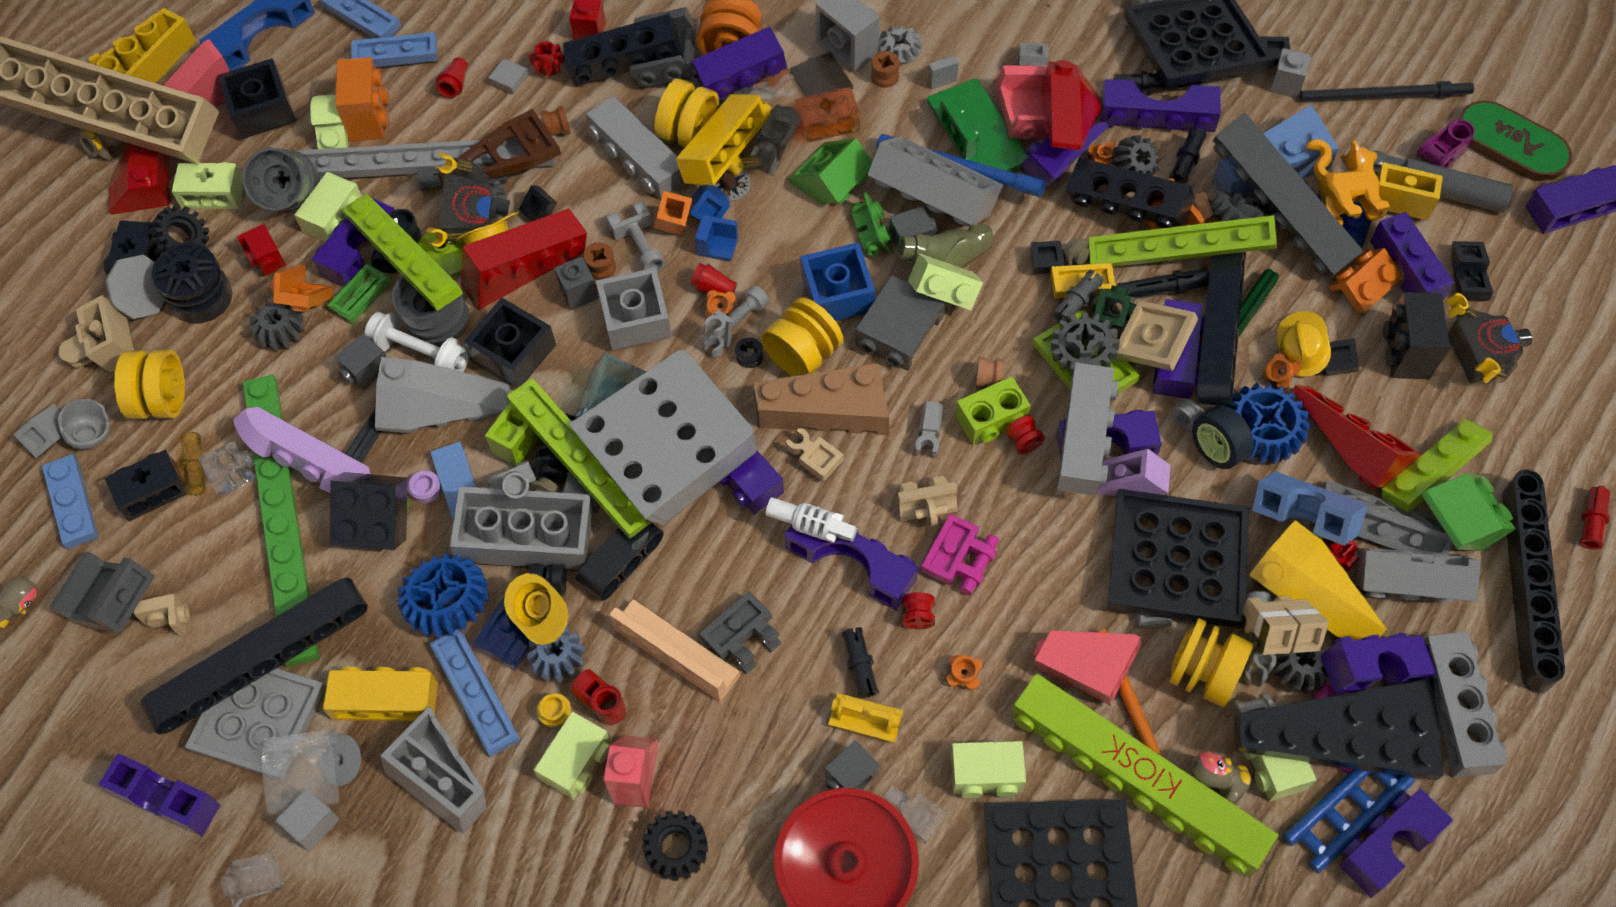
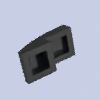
M1453 241L1452 265L1457 293L1462 294L1467 300L1490 301L1493 294L1487 274L1490 260L1484 242Z

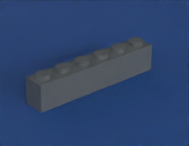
M1245 112L1215 136L1213 142L1216 145L1213 148L1218 156L1224 161L1228 159L1235 167L1233 172L1242 183H1249L1255 190L1252 194L1257 202L1262 206L1267 205L1272 210L1275 223L1281 229L1287 228L1294 236L1291 238L1293 244L1301 252L1306 250L1313 259L1311 261L1312 266L1320 275L1326 274L1328 278L1335 275L1363 252L1360 246Z

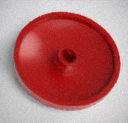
M837 788L812 796L792 812L782 827L777 840L774 867L778 887L789 907H905L916 885L919 855L916 840L908 822L891 803L872 792L862 789Z

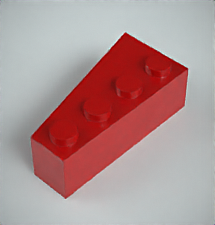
M568 208L462 246L461 287L479 311L552 271L555 267L583 254L586 247L587 232Z

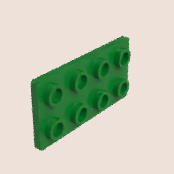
M974 78L927 97L928 105L962 158L1009 172L1022 167L1020 164L1028 156L1024 153V149L1016 138H1009L1003 117L978 79Z

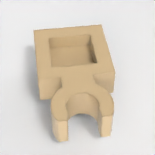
M798 428L796 430L797 437L802 442L795 444L788 439L786 441V448L794 455H801L799 464L824 482L844 461V454L820 436L813 443L809 438L808 432Z

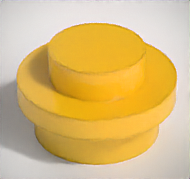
M558 693L544 696L537 706V716L541 723L547 727L563 725L571 714L570 702L565 696Z

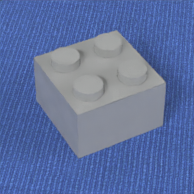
M820 0L816 3V42L855 73L869 63L874 55L879 52L880 17L873 9H869L859 0Z
M656 268L596 280L612 350L672 337L669 317Z

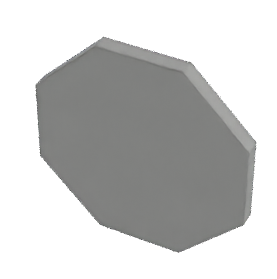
M145 255L116 261L105 279L112 307L131 319L158 314L165 299L153 282L152 270L155 262Z

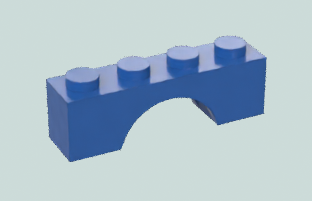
M255 0L199 41L202 44L209 39L223 56L229 70L233 71L251 61L248 49L250 42L258 33L275 26H285L294 29L315 14L310 0Z

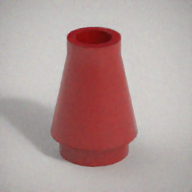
M460 57L454 58L437 76L436 89L442 96L455 98L462 93L466 71L469 67L466 60Z
M699 263L690 285L696 287V291L708 293L711 290H715L725 294L728 291L734 293L738 283L729 279L709 263L707 265Z

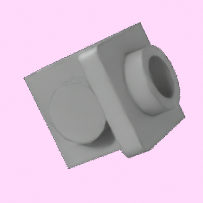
M1020 42L1019 66H1047L1049 59L1048 44Z

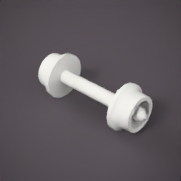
M376 312L371 316L366 325L365 336L383 351H387L394 342H397L434 358V365L463 372L468 364L469 356L467 350L460 345L459 340L451 337L441 347H437L399 331L400 317L393 312L388 314Z

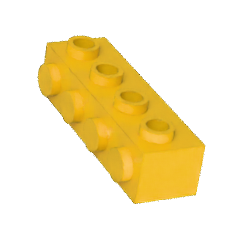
M730 94L677 156V166L685 184H698L699 186L715 185L767 121L760 95Z

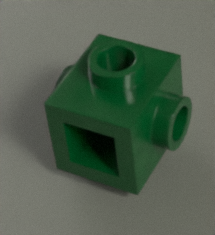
M1112 285L1110 291L1101 289L1100 295H1095L1091 311L1095 312L1094 316L1096 314L1100 315L1099 321L1101 323L1110 320V329H1117L1118 331L1119 326L1126 327L1137 305L1134 304L1136 297L1128 296L1130 289ZM1118 302L1122 305V309L1119 314H1114L1112 312V305Z

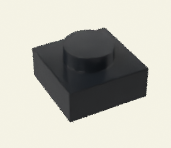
M1260 37L1274 58L1272 66H1277L1283 48L1291 50L1289 37Z
M531 185L518 210L532 222L551 215L557 202L539 185Z
M1061 241L1031 242L1030 254L1033 274L1051 273L1052 267L1065 266Z
M1355 338L1330 342L1331 358L1326 366L1327 376L1359 372Z

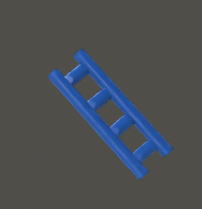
M1353 769L1282 835V838L1289 846L1295 845L1300 840L1315 855L1308 864L1314 872L1319 874L1415 783L1413 777L1408 776L1396 778L1393 774ZM1370 773L1387 788L1374 801L1358 786ZM1347 795L1363 810L1351 823L1334 808ZM1323 817L1339 832L1327 846L1310 830Z

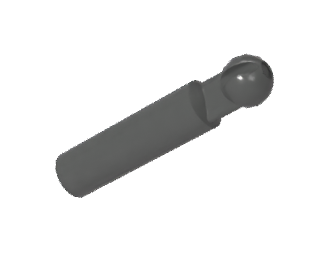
M1373 150L1377 154V160L1373 165L1376 176L1382 163L1385 162L1443 176L1440 197L1500 213H1504L1509 204L1513 191V185L1410 158L1406 160Z

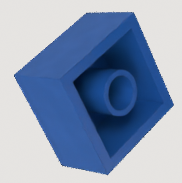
M859 242L800 256L802 279L808 298L823 307L835 321L868 312L876 300L875 288Z

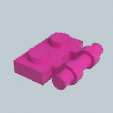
M949 514L921 566V572L948 585H951L957 575L964 580L959 588L960 591L966 595H971L975 586H980L984 578L983 571L988 562L993 561L997 553L995 548L999 543V539L994 535L988 534L985 541L982 542L976 539L979 533L978 526ZM968 551L976 555L972 566L963 563Z

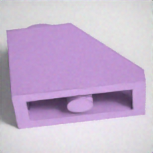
M1149 449L1103 461L1102 465L1108 466L1105 485L1099 484L1097 494L1116 496L1118 489L1160 495L1168 494L1171 465Z

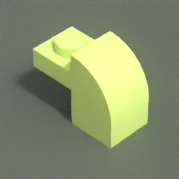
M336 94L313 96L311 100V123L315 126L318 149L349 147L348 135L335 106Z

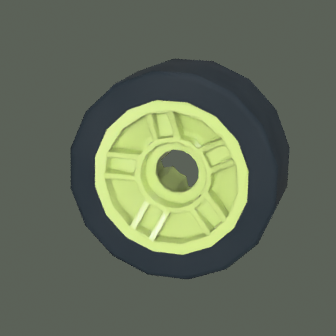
M1224 405L1214 406L1193 421V440L1202 456L1213 466L1220 469H1231L1252 454L1254 447L1253 435L1248 424L1232 408Z

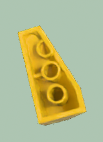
M1296 520L1270 547L1250 573L1251 577L1277 596H1289L1292 600H1307L1329 622L1327 630L1339 638L1352 637L1353 640H1361L1371 635H1379L1381 637L1387 629L1365 597L1361 595L1348 577L1347 572L1332 555L1326 543Z

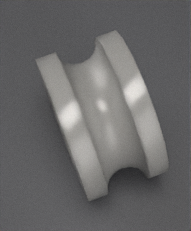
M1188 399L1183 400L1180 403V407H1176L1172 412L1177 424L1187 431H1192L1193 421L1203 414L1202 409L1195 402Z

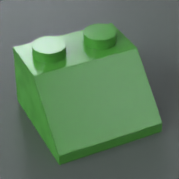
M857 138L824 142L787 179L791 184L819 203H835L837 205L844 202L850 196L849 191L854 186L860 185L868 178L867 173L870 170L872 160Z
M1466 473L1421 493L1457 549L1483 551L1516 530L1510 522L1513 519L1510 511L1502 503L1498 504L1492 495L1494 489L1484 476Z

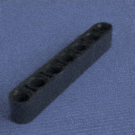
M1246 252L1211 256L1197 389L1199 405H1232Z
M1524 469L1517 472L1503 490V504L1510 511L1513 517L1510 522L1516 529L1507 535L1521 679L1525 687L1530 691L1545 693L1564 676L1565 662L1544 482L1542 477L1535 471ZM1526 546H1529L1530 548H1532L1533 551H1530L1529 549H1527ZM1529 576L1535 578L1537 582L1531 580ZM1532 606L1536 607L1540 611V613L1534 611ZM1535 637L1541 639L1544 645L1538 643ZM1538 669L1543 670L1548 678L1541 675Z
M351 578L337 580L149 692L142 698L140 705L156 734L169 733L354 622L365 614L368 604Z

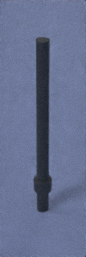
M1437 81L1436 84L1301 90L1299 98L1300 102L1436 96L1439 99L1450 98L1451 95L1473 94L1474 84L1472 82L1451 83V81Z

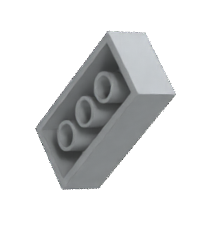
M901 136L879 143L868 172V176L876 179L875 183L888 189L893 187L902 191L901 195L904 198L927 203V208L940 214L945 212L952 215L956 223L964 226L974 225L990 217L1003 184Z
M459 486L450 543L453 557L458 555L463 560L470 558L474 563L527 567H530L531 563H541L545 567H552L554 564H565L567 569L580 570L588 560L593 516L591 494L528 491L523 497L514 499L508 497L503 489Z

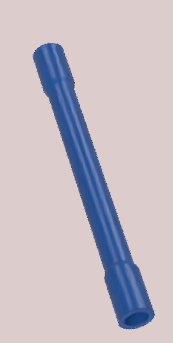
M882 133L877 142V149L880 142L896 137ZM929 149L1016 191L1039 198L1043 194L1045 180L1021 173H1012Z

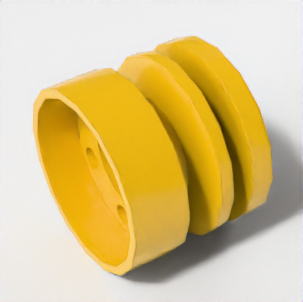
M798 297L782 313V319H776L760 335L761 343L766 353L789 376L814 373L822 365V359H828L833 354V351H836L843 344V334L833 317L823 307L805 297Z
M1198 618L1195 625L1185 633L1172 662L1169 683L1177 686L1183 674L1186 673L1190 675L1185 688L1186 691L1191 692L1198 681L1201 680L1205 682L1202 698L1224 708L1238 683L1254 643L1231 634L1223 646L1216 643L1219 627L1214 626L1208 639L1201 636L1206 621Z

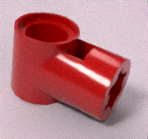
M591 669L583 671L572 683L570 692L593 711L601 723L615 725L623 720L626 715V705L617 687L608 685ZM606 701H616L613 708L608 710L601 709Z

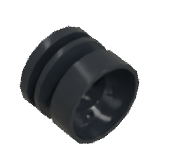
M182 243L170 247L154 263L152 270L154 285L179 320L190 324H202L216 319L230 305L233 294L231 284L225 273L221 270L214 254L207 247L197 243Z

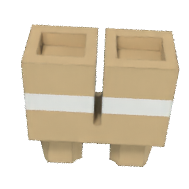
M1278 596L1273 602H1262L1259 597L1248 598L1243 610V615L1247 619L1244 632L1255 633L1259 638L1256 648L1262 655L1285 654L1291 651L1293 653L1321 651L1329 622L1307 600H1292L1289 596Z

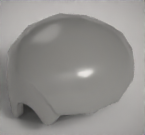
M75 399L65 404L59 413V431L63 440L73 448L80 450L95 448L105 442L110 432V421L105 407L94 400Z

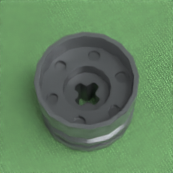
M272 147L258 150L249 157L243 168L242 175L245 193L251 201L263 209L274 211L298 210L320 182L317 167L308 156L299 151ZM290 177V182L283 184V178Z
M403 275L396 281L392 289L391 301L411 336L435 346H442L447 339L451 337L457 339L465 331L469 323L470 311L462 295L437 311Z

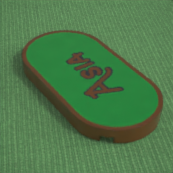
M1493 101L1473 102L1464 108L1459 119L1466 120L1474 126L1475 133L1469 144L1471 148L1529 179L1544 181L1545 178L1557 179L1565 173L1571 163L1572 151L1565 139L1504 105Z

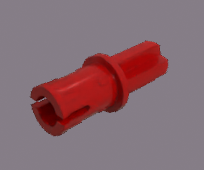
M1599 485L1589 490L1587 508L1581 516L1584 526L1580 545L1587 549L1597 550L1602 548L1605 524L1610 522V516L1607 514L1610 490L1606 489L1605 486Z

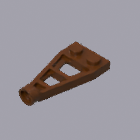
M531 109L506 121L455 159L456 162L470 165L471 171L469 173L454 169L448 174L441 171L437 172L442 186L449 194L463 185L536 167L561 155L556 141L535 111ZM510 138H515L523 148V154L507 159L501 158L496 151L498 146ZM488 153L494 164L474 170L470 163L479 156Z

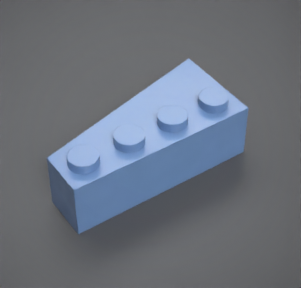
M1312 104L1263 133L1302 179L1315 175L1314 163L1321 156L1318 150L1306 149V144L1309 141L1319 139L1329 144L1332 150V160L1325 168L1327 171L1331 169L1339 147ZM1219 159L1212 180L1218 192L1225 190L1228 193L1232 191L1235 194L1241 192L1245 196L1252 195V192L1255 190L1248 182L1242 183L1233 172L1235 167L1228 159L1225 161Z

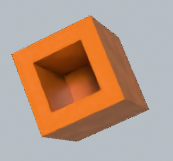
M663 190L653 229L681 236L686 226L692 198Z

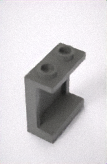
M686 7L635 18L634 23L670 13L678 30L681 56L630 66V74L640 88L669 83L678 78L682 80L692 78V60H694L697 25Z
M892 275L856 328L855 344L863 352L870 355L874 354L886 360L889 365L895 368L901 367L909 371L912 366L913 356L933 325L938 326L944 318L945 301L918 293L910 283Z
M84 552L54 598L50 608L74 624L120 634L155 575L129 558L123 557L120 564L105 562L91 552Z

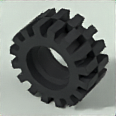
M174 205L172 209L170 206L165 207L163 211L157 214L149 226L150 230L147 232V237H151L149 245L150 247L157 246L154 252L158 255L170 247L182 244L174 240L168 233V227L176 226L184 230L188 235L189 241L187 243H197L206 246L209 240V236H206L209 233L208 227L202 228L206 223L203 218L198 220L197 216L199 213L196 211L193 214L188 213L190 208L186 206L181 211L180 205Z
M668 811L666 812L667 816L662 818L661 815L655 817L656 822L654 824L649 823L646 827L648 832L643 834L642 839L644 842V846H642L643 853L651 870L655 874H660L661 878L667 880V877H670L672 881H679V877L684 876L685 879L691 877L690 873L693 871L697 873L700 870V864H704L707 859L708 843L706 834L701 823L697 822L691 814L688 817L683 811H678V814ZM680 833L689 840L688 851L680 858H669L662 852V843L668 835Z

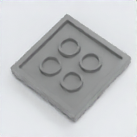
M276 668L203 712L185 748L189 752L282 782L327 687L322 682Z

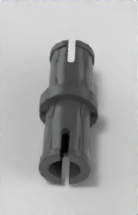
M1087 271L1076 286L1068 289L1065 299L1052 311V316L1056 322H1059L1064 317L1063 320L1069 323L1072 314L1075 315L1079 309H1083L1089 304V298L1103 284V278L1099 273H1096L1091 278L1095 271Z

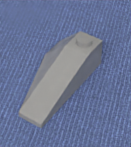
M381 357L376 384L375 430L410 433L418 431L420 427L436 424L437 427L448 425L447 422L461 419L472 421L498 416L508 405L507 395L510 392V384L416 360Z

